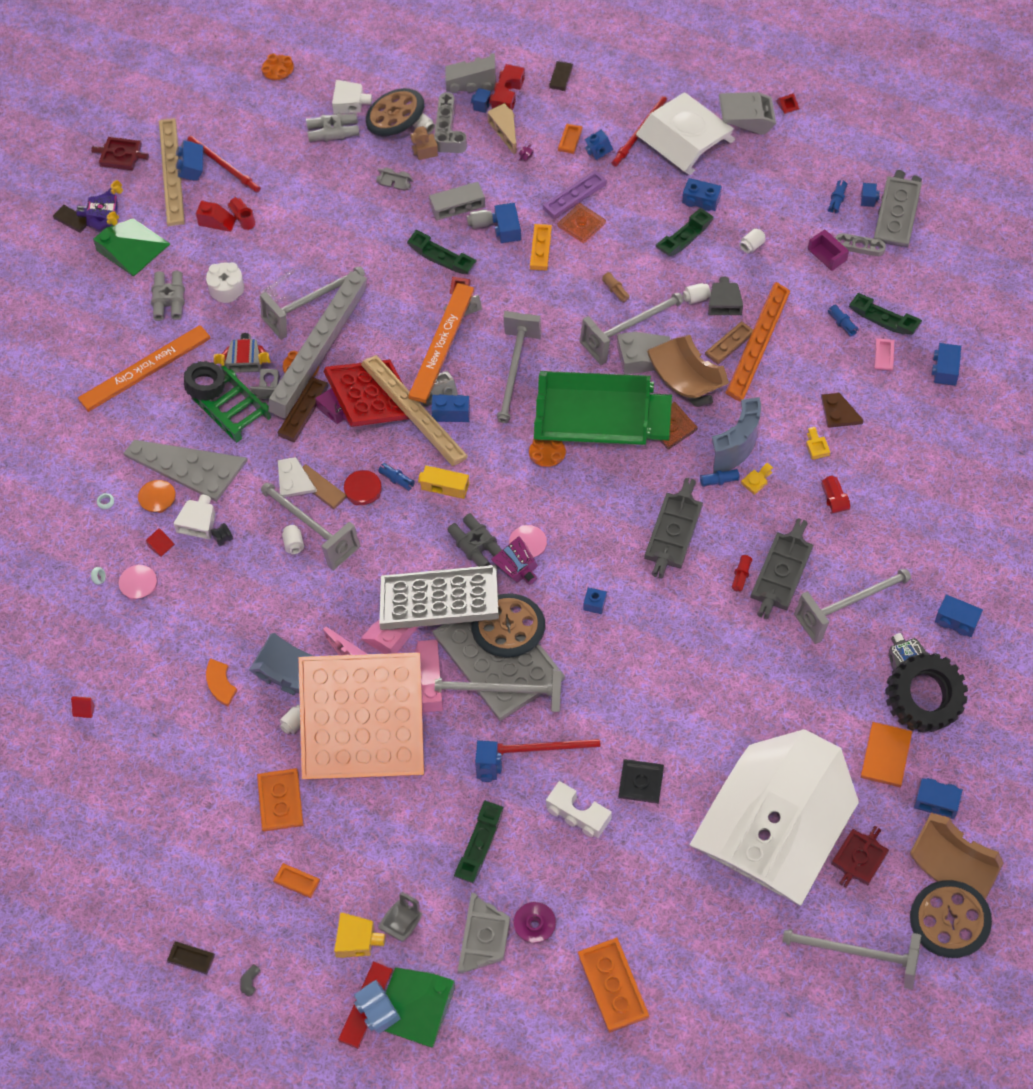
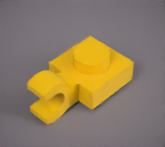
M815 427L808 428L809 433H807L809 440L806 441V446L811 459L830 456V450L825 437L819 438Z
M766 463L759 472L756 470L750 472L741 480V484L755 495L768 484L766 478L773 473L771 471L773 467Z

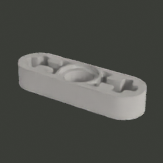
M840 233L835 237L839 242L845 240L844 244H841L849 252L871 256H882L885 253L886 245L878 239ZM862 243L864 247L858 248L855 244Z

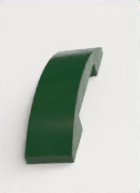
M699 208L689 217L688 223L671 237L665 236L655 247L668 256L681 252L709 226L714 216Z
M417 229L407 241V244L427 260L456 273L468 274L477 262L476 259L462 252L458 255L432 242L429 235Z
M857 293L849 304V307L861 317L892 332L908 335L914 334L922 323V319L906 313L904 316H901L875 305L874 299L861 293Z
M484 800L477 817V824L463 857L461 856L454 877L474 884L495 837L504 810L503 806Z

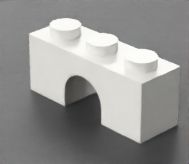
M559 781L546 799L548 812L554 816H562L565 818V822L572 827L577 825L582 828L585 835L599 838L610 822L612 812L596 802H593L587 810H577L573 806L574 801L577 799V791Z

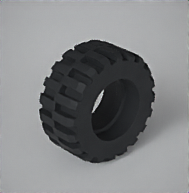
M927 652L913 655L895 667L892 675L888 677L887 683L889 686L885 688V694L889 695V699L886 700L887 706L891 705L893 710L890 712L893 717L897 715L899 717L898 722L901 725L907 724V728L912 731L918 729V732L925 733L942 729L958 719V715L962 714L965 709L963 705L967 703L968 699L967 696H964V693L968 691V686L963 685L965 677L963 674L960 675L957 670L960 668L956 664L952 666L950 664L951 660L947 657L940 658V654L933 653L930 655ZM924 674L930 676L939 684L942 691V702L938 709L927 711L920 708L914 702L910 686L913 678L917 675Z

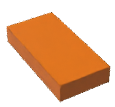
M566 123L558 151L575 154L583 126Z
M282 863L273 882L311 899L320 879Z

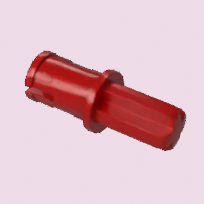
M741 555L738 568L734 571L735 577L732 589L736 592L743 590L746 578L749 577L748 571L753 559L748 555Z

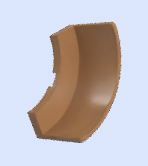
M691 335L676 337L647 351L655 370L662 380L672 390L682 396L697 398L729 384L724 366H718L709 361L705 362L700 358L701 353L696 348Z
M931 813L910 852L912 859L935 881L955 880L964 882L974 887L986 900L1004 864L1000 853L974 840L972 843L968 842L963 838L964 833L953 824L949 817Z

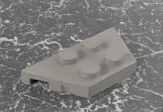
M471 893L458 966V973L460 974L503 961L510 917L502 911L496 910L490 903H486L478 898V895L475 893Z

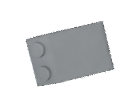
M641 332L617 334V349L624 375L655 370L647 351L671 340L670 337Z

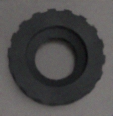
M199 361L191 364L185 370L184 389L192 398L208 401L219 397L223 393L225 374L219 365L213 362ZM206 376L212 378L214 382L210 385H199L195 382V379Z

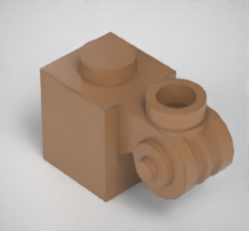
M423 126L417 127L414 133L410 134L412 144H414L411 145L413 155H417L418 160L438 156L437 143L433 133L428 134Z

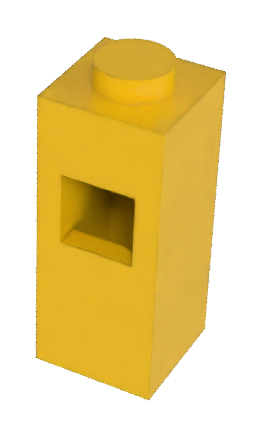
M425 465L424 471L420 472L418 478L421 490L465 499L470 484L468 474Z

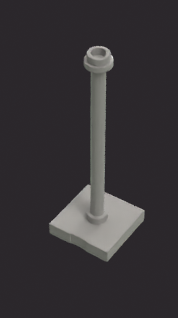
M361 266L353 268L354 273L365 276ZM348 275L283 308H280L268 293L264 292L260 294L261 318L282 340L287 337V313L340 287Z
M674 293L671 295V299L606 332L601 331L588 316L582 321L579 342L602 365L607 362L610 337L675 304L680 306L684 301L683 296L680 293Z
M504 311L505 334L517 337L501 412L497 413L498 422L508 423L511 418L508 411L524 337L541 338V317L539 315Z
M265 483L261 487V492L264 496H271L327 540L322 545L327 565L331 570L334 571L361 547L355 525L351 522H348L337 533L332 535L275 491V486L272 483Z
M907 569L898 570V575L823 609L819 608L807 591L801 594L794 615L814 644L822 641L828 627L829 620L826 617L827 615L901 581L904 584L911 579L910 572Z
M552 669L551 684H547V686L442 681V678L435 679L434 691L442 693V689L547 694V696H551V711L560 712L561 670Z
M793 929L784 930L783 942L787 943V945L794 942L902 964V967H906L904 988L913 990L920 951V934L912 933L909 954L904 953L903 956L794 934Z

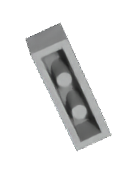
M479 182L429 195V202L437 221L485 207V196Z

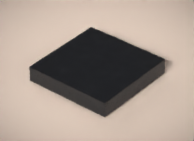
M624 759L618 798L659 804L664 764Z

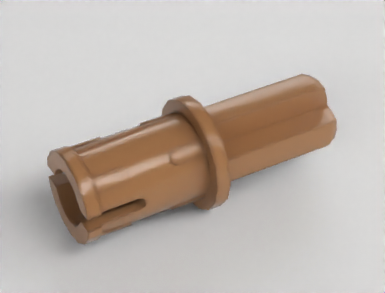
M607 272L602 276V280L610 288V292H613L620 301L626 302L630 298L629 294L622 287V283L617 281L611 272Z

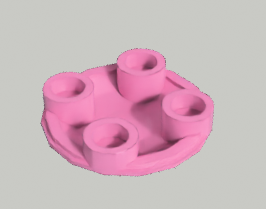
M525 525L511 533L509 544L520 536L526 543L533 558L545 552L547 537L538 527Z
M144 565L131 566L121 574L118 582L119 589L123 595L132 600L146 597L156 589V574L151 568Z

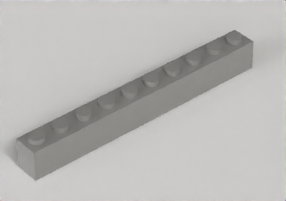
M350 271L270 396L269 412L282 418L287 417L366 290V277Z

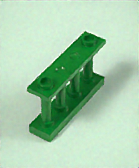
M221 366L225 374V384L229 381L234 388L216 401L192 399L237 443L242 440V429L258 417L263 415L267 420L271 419L269 406L266 402L262 403L237 378L232 369ZM238 393L245 397L244 400L227 412L219 410L221 405ZM250 404L257 409L239 423L233 424L230 421L231 417Z

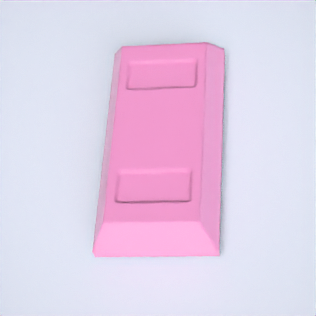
M876 338L875 369L893 371L894 340Z

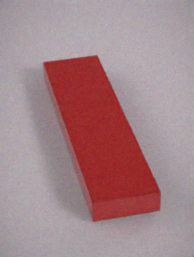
M373 961L361 989L376 980L385 991L393 969ZM355 1004L338 1041L359 1049L368 1026L365 1023L367 1016L364 1012L360 1013Z

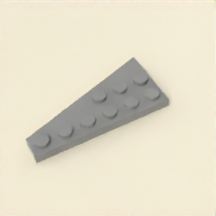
M134 440L124 452L125 457L201 495H207L215 502L218 501L248 461L246 457Z

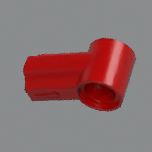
M234 197L230 199V202L227 204L228 208L239 221L241 228L245 230L254 228L256 222L252 209L248 208L241 198Z
M832 475L822 480L821 485L827 497V506H830L832 511L830 514L850 510L849 497L846 493H843L838 478Z

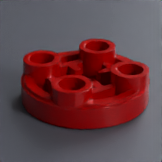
M359 470L346 478L344 493L352 504L357 506L367 505L380 498L382 486L380 478L375 473L368 470Z

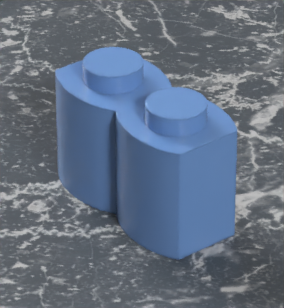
M376 980L354 994L357 1000L354 1004L360 1013L364 1012L367 1016L365 1023L371 1031L375 1029L380 1034L401 1019L385 991Z

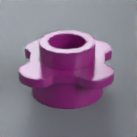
M531 144L527 147L524 146L520 150L519 161L523 159L526 162L532 156L534 150L530 148Z

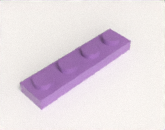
M594 170L543 204V210L553 219H556L605 186L607 180Z

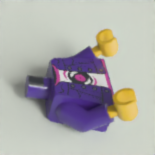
M115 180L112 182L111 188L105 193L89 197L87 206H77V216L86 217L87 226L93 227L98 231H103L107 227L117 225L119 216L117 215L116 193L121 194L123 192L122 184Z

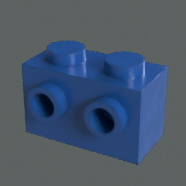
M183 140L181 146H178L176 150V156H178L176 162L178 177L198 181L203 172V145Z
M688 178L683 191L682 203L689 207H700L705 211H716L721 197L722 186Z
M515 202L494 205L495 213H492L493 223L497 225L495 226V235L500 238V243L520 241L521 227Z
M939 343L938 350H934L933 360L936 361V365L933 364L931 375H934V383L956 386L960 369L961 345Z
M432 395V417L437 422H469V396Z
M946 594L938 610L935 623H938L941 627L955 630L963 636L972 637L983 609Z
M477 740L476 777L482 782L497 780V774L502 772L501 753H498V741Z
M922 778L914 808L955 820L963 789L953 784L939 783L931 778Z

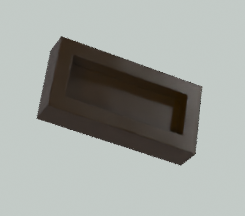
M556 62L549 84L550 89L566 91L573 69L572 63Z
M63 205L53 215L55 220L79 233L87 227L86 217L77 216V211L66 205Z
M175 941L167 962L207 975L215 954Z

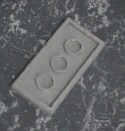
M887 176L874 239L881 240L887 244L909 247L922 182Z

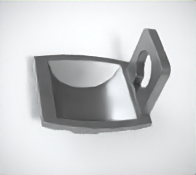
M264 368L260 370L259 386H250L251 391L256 397L270 398L278 385L279 371L277 369ZM266 373H272L274 376V381L270 386H267L264 380Z
M401 892L399 895L400 900L388 910L378 929L404 942L416 928L422 913L419 911V901ZM406 900L410 901L413 904L412 907L408 905V902Z

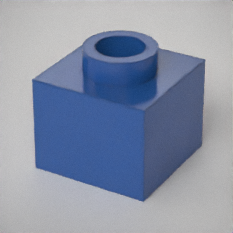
M481 88L477 89L476 94H473L471 98L474 111L487 112L490 105L491 91Z
M863 183L861 206L875 207V203L879 201L880 191H877V183Z
M588 587L583 610L602 614L607 599V591Z

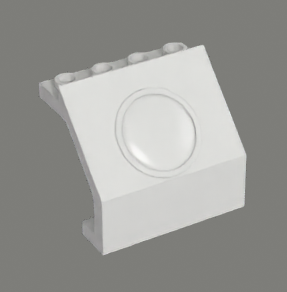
M685 92L652 112L636 133L642 140L689 175L695 171L692 166L703 152L723 139L729 143L736 139L731 135L734 128L723 122L722 119Z

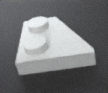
M296 457L278 460L280 495L290 497L317 492L316 487Z

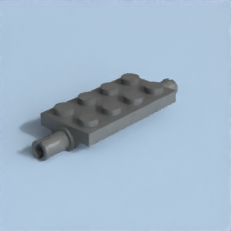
M690 478L684 479L681 491L676 494L666 493L644 556V559L656 562L652 571L654 577H657L659 572L658 578H663L667 565L682 568L703 507V502L696 501L692 496L696 481L692 478L690 484Z
M796 519L791 532L788 534L777 532L750 597L762 602L757 615L762 618L764 613L763 619L770 617L773 606L786 611L789 608L813 549V544L803 539V533L808 525L806 520H803L800 526L801 519Z

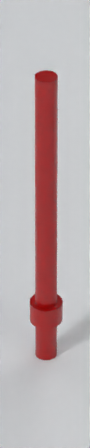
M665 96L659 99L627 143L617 151V156L611 162L613 166L617 167L621 160L627 157L630 148L639 138L636 133L648 116L666 103L667 98Z
M192 135L187 138L189 142L203 145V153L238 178L245 187H250L256 193L260 191L261 187L254 183L253 179L248 175L242 174Z
M600 739L513 745L498 743V753L504 755V753L594 748L600 747Z

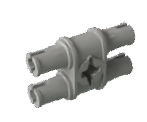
M338 113L325 116L323 114L318 118L306 119L308 130L323 128L321 130L308 131L309 142L318 140L328 142L329 140H343L345 137L359 136L358 125L343 127V125L358 124L356 113L342 115Z
M181 271L172 272V284H165V274L163 272L154 273V285L151 287V305L153 307L154 320L161 321L164 319V307L171 306V318L173 320H180L182 318V306L185 303L183 299L185 287L182 284Z

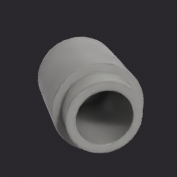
M485 209L470 212V215L467 216L468 226H472V229L489 227V225L493 224L491 210L487 211Z

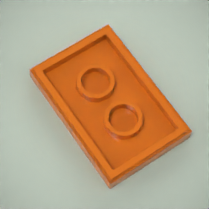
M872 721L860 778L901 788L912 731Z
M293 768L257 774L262 831L304 826L298 769Z

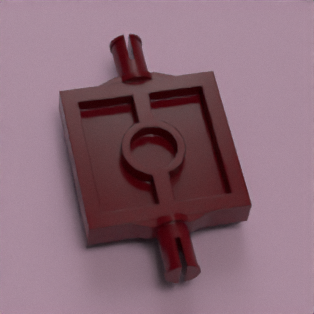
M108 136L106 143L102 147L92 146L91 148L92 153L101 154L99 160L101 167L133 171L138 159L148 160L149 153L140 152L142 146L140 140Z
M873 826L869 835L861 834L852 828L834 857L831 865L844 872V876L839 882L841 886L844 884L843 887L847 888L852 878L859 880L867 886L872 881L889 852V849L880 845L876 840L881 832V829H877V826Z

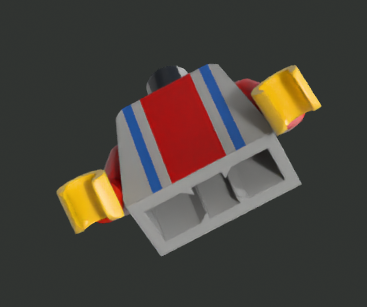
M242 333L240 340H232L230 346L222 354H215L213 356L215 364H221V366L226 364V367L232 369L235 373L260 372L262 363H271L269 353L266 352L263 346L258 345L256 339H251L249 333Z

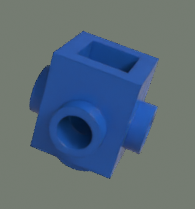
M602 129L584 139L587 144L585 149L588 155H593L596 160L614 150L608 136Z

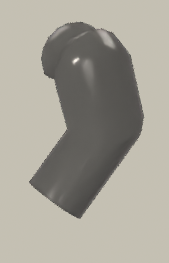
M711 395L697 398L687 397L688 401L696 407L713 403Z
M255 964L240 978V990L247 997L255 993L256 989L252 986V980L261 972Z

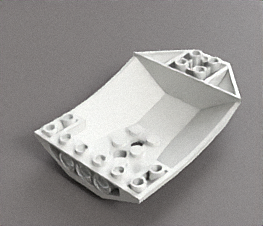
M805 729L749 745L718 793L689 846L795 904L802 906L826 859L859 803L842 749ZM771 812L779 813L781 816L780 821L771 823L768 819ZM767 830L771 836L768 840L764 841L758 837L759 832Z

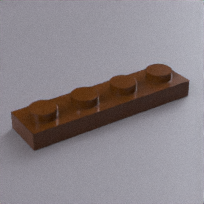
M314 377L310 378L278 430L279 437L295 443L317 407L315 398L326 392L329 387L328 382Z

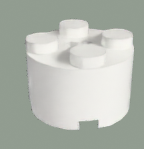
M236 263L212 264L209 267L206 281L209 293L214 299L222 303L235 301L242 295L244 283L242 273Z

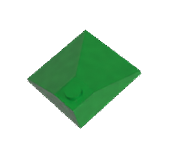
M134 218L105 228L93 239L97 252L133 277L170 245L169 242Z
M395 967L385 993L401 1019L384 1030V1032L433 1048L455 991V981L433 973Z

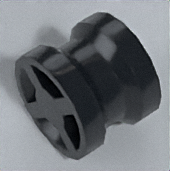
M225 523L221 524L219 528L211 530V534L219 546H222L227 540H233V536Z

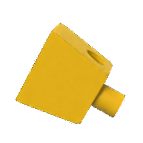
M340 912L334 948L336 958L370 956L372 945L384 947L386 935L384 933H374L373 921Z

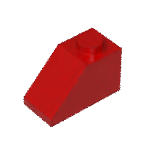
M201 200L195 213L198 226L231 232L236 222V217L217 203Z

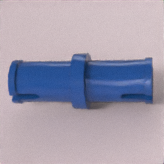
M841 180L837 181L835 191L831 194L828 212L833 213L835 209L834 213L838 214L841 202L845 199L844 193L848 186L846 181L843 180L842 184Z
M836 304L832 305L828 313L836 320V324L842 327L849 336H854L859 328L850 320L848 314H844Z
M387 463L381 464L384 468L380 466L378 473L386 476L392 483H397L408 491L412 489L409 485L414 486L415 481L405 476L401 470H396L387 465Z
M738 469L723 472L718 470L716 473L700 475L701 486L705 487L715 484L720 486L726 482L739 481Z

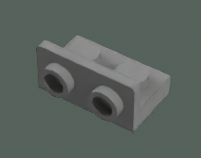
M448 371L438 375L427 403H423L424 407L432 405V395H458L455 381Z

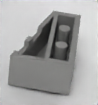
M495 53L490 54V57L475 58V61L469 63L463 61L445 66L446 92H474L478 88L489 91L494 90L496 83Z

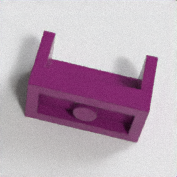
M824 229L809 240L808 250L831 271L847 261L849 250L827 230Z

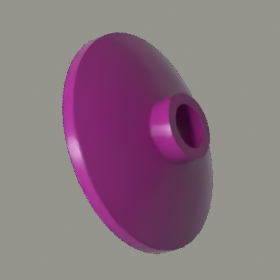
M529 902L517 910L513 924L515 932L522 940L529 943H541L553 934L556 927V918L553 911L547 905L540 902ZM538 922L539 926L537 928L531 927V923Z

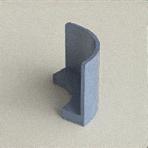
M760 397L741 400L742 412L736 426L722 434L712 436L715 452L713 473H716L718 470L722 472L732 470L744 462L751 454L758 435L761 413Z
M271 633L249 671L264 682L270 684L272 681L282 686V691L295 695V693L299 694L298 657L313 655L294 647L277 634Z

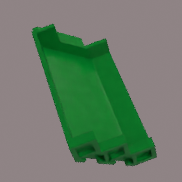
M540 371L538 395L536 398V418L534 420V439L646 445L647 440L669 441L672 395L650 394L654 392V382H650L651 376Z

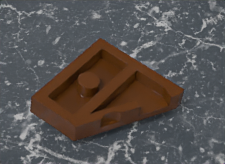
M841 393L821 394L827 428L863 424V418Z

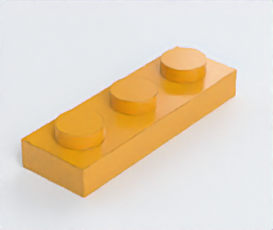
M534 224L530 270H548L552 225Z

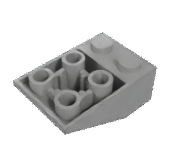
M759 92L719 94L723 122L761 135L766 134L776 124L772 97Z

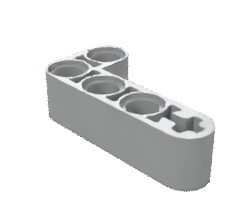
M449 92L442 93L439 97L434 138L439 152L462 153L467 149L466 134L461 131H452L455 103L453 94Z

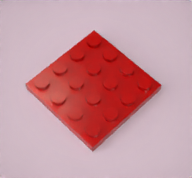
M382 360V362L401 381L391 360ZM362 363L325 367L323 372L351 427L409 419L361 365Z

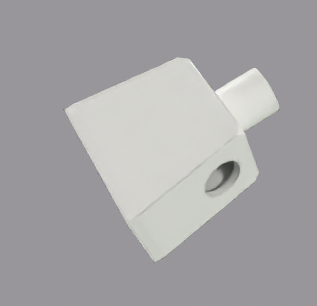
M336 80L332 102L334 114L361 112L362 104H372V94H363L361 84Z
M200 495L198 502L188 500L174 521L176 533L211 540V530L213 529L216 513L214 506L209 504L211 501L209 496Z

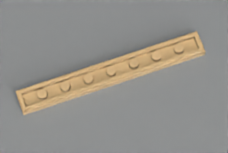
M176 118L159 120L167 226L185 224L182 184L176 169V162L178 160V156H176L178 147Z
M377 355L362 361L361 365L452 466L467 459L468 455L420 402L409 399L410 391Z

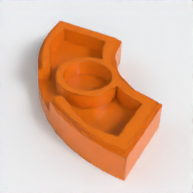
M210 658L206 669L208 687L216 700L229 707L237 692V688L227 680L229 667L227 664Z

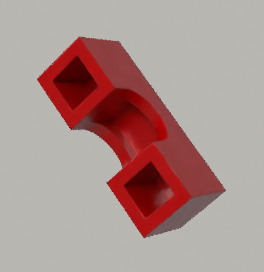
M505 64L504 69L500 71L499 82L495 83L494 94L490 96L489 103L492 104V109L505 103L513 111L516 103V92L510 91V89L521 90L525 80L524 67Z

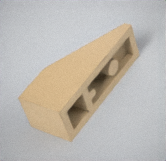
M504 103L487 111L488 123L511 152L516 154L515 116L512 109H509Z

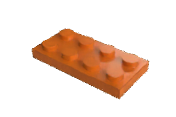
M618 937L577 952L608 1033L649 1018V1013Z

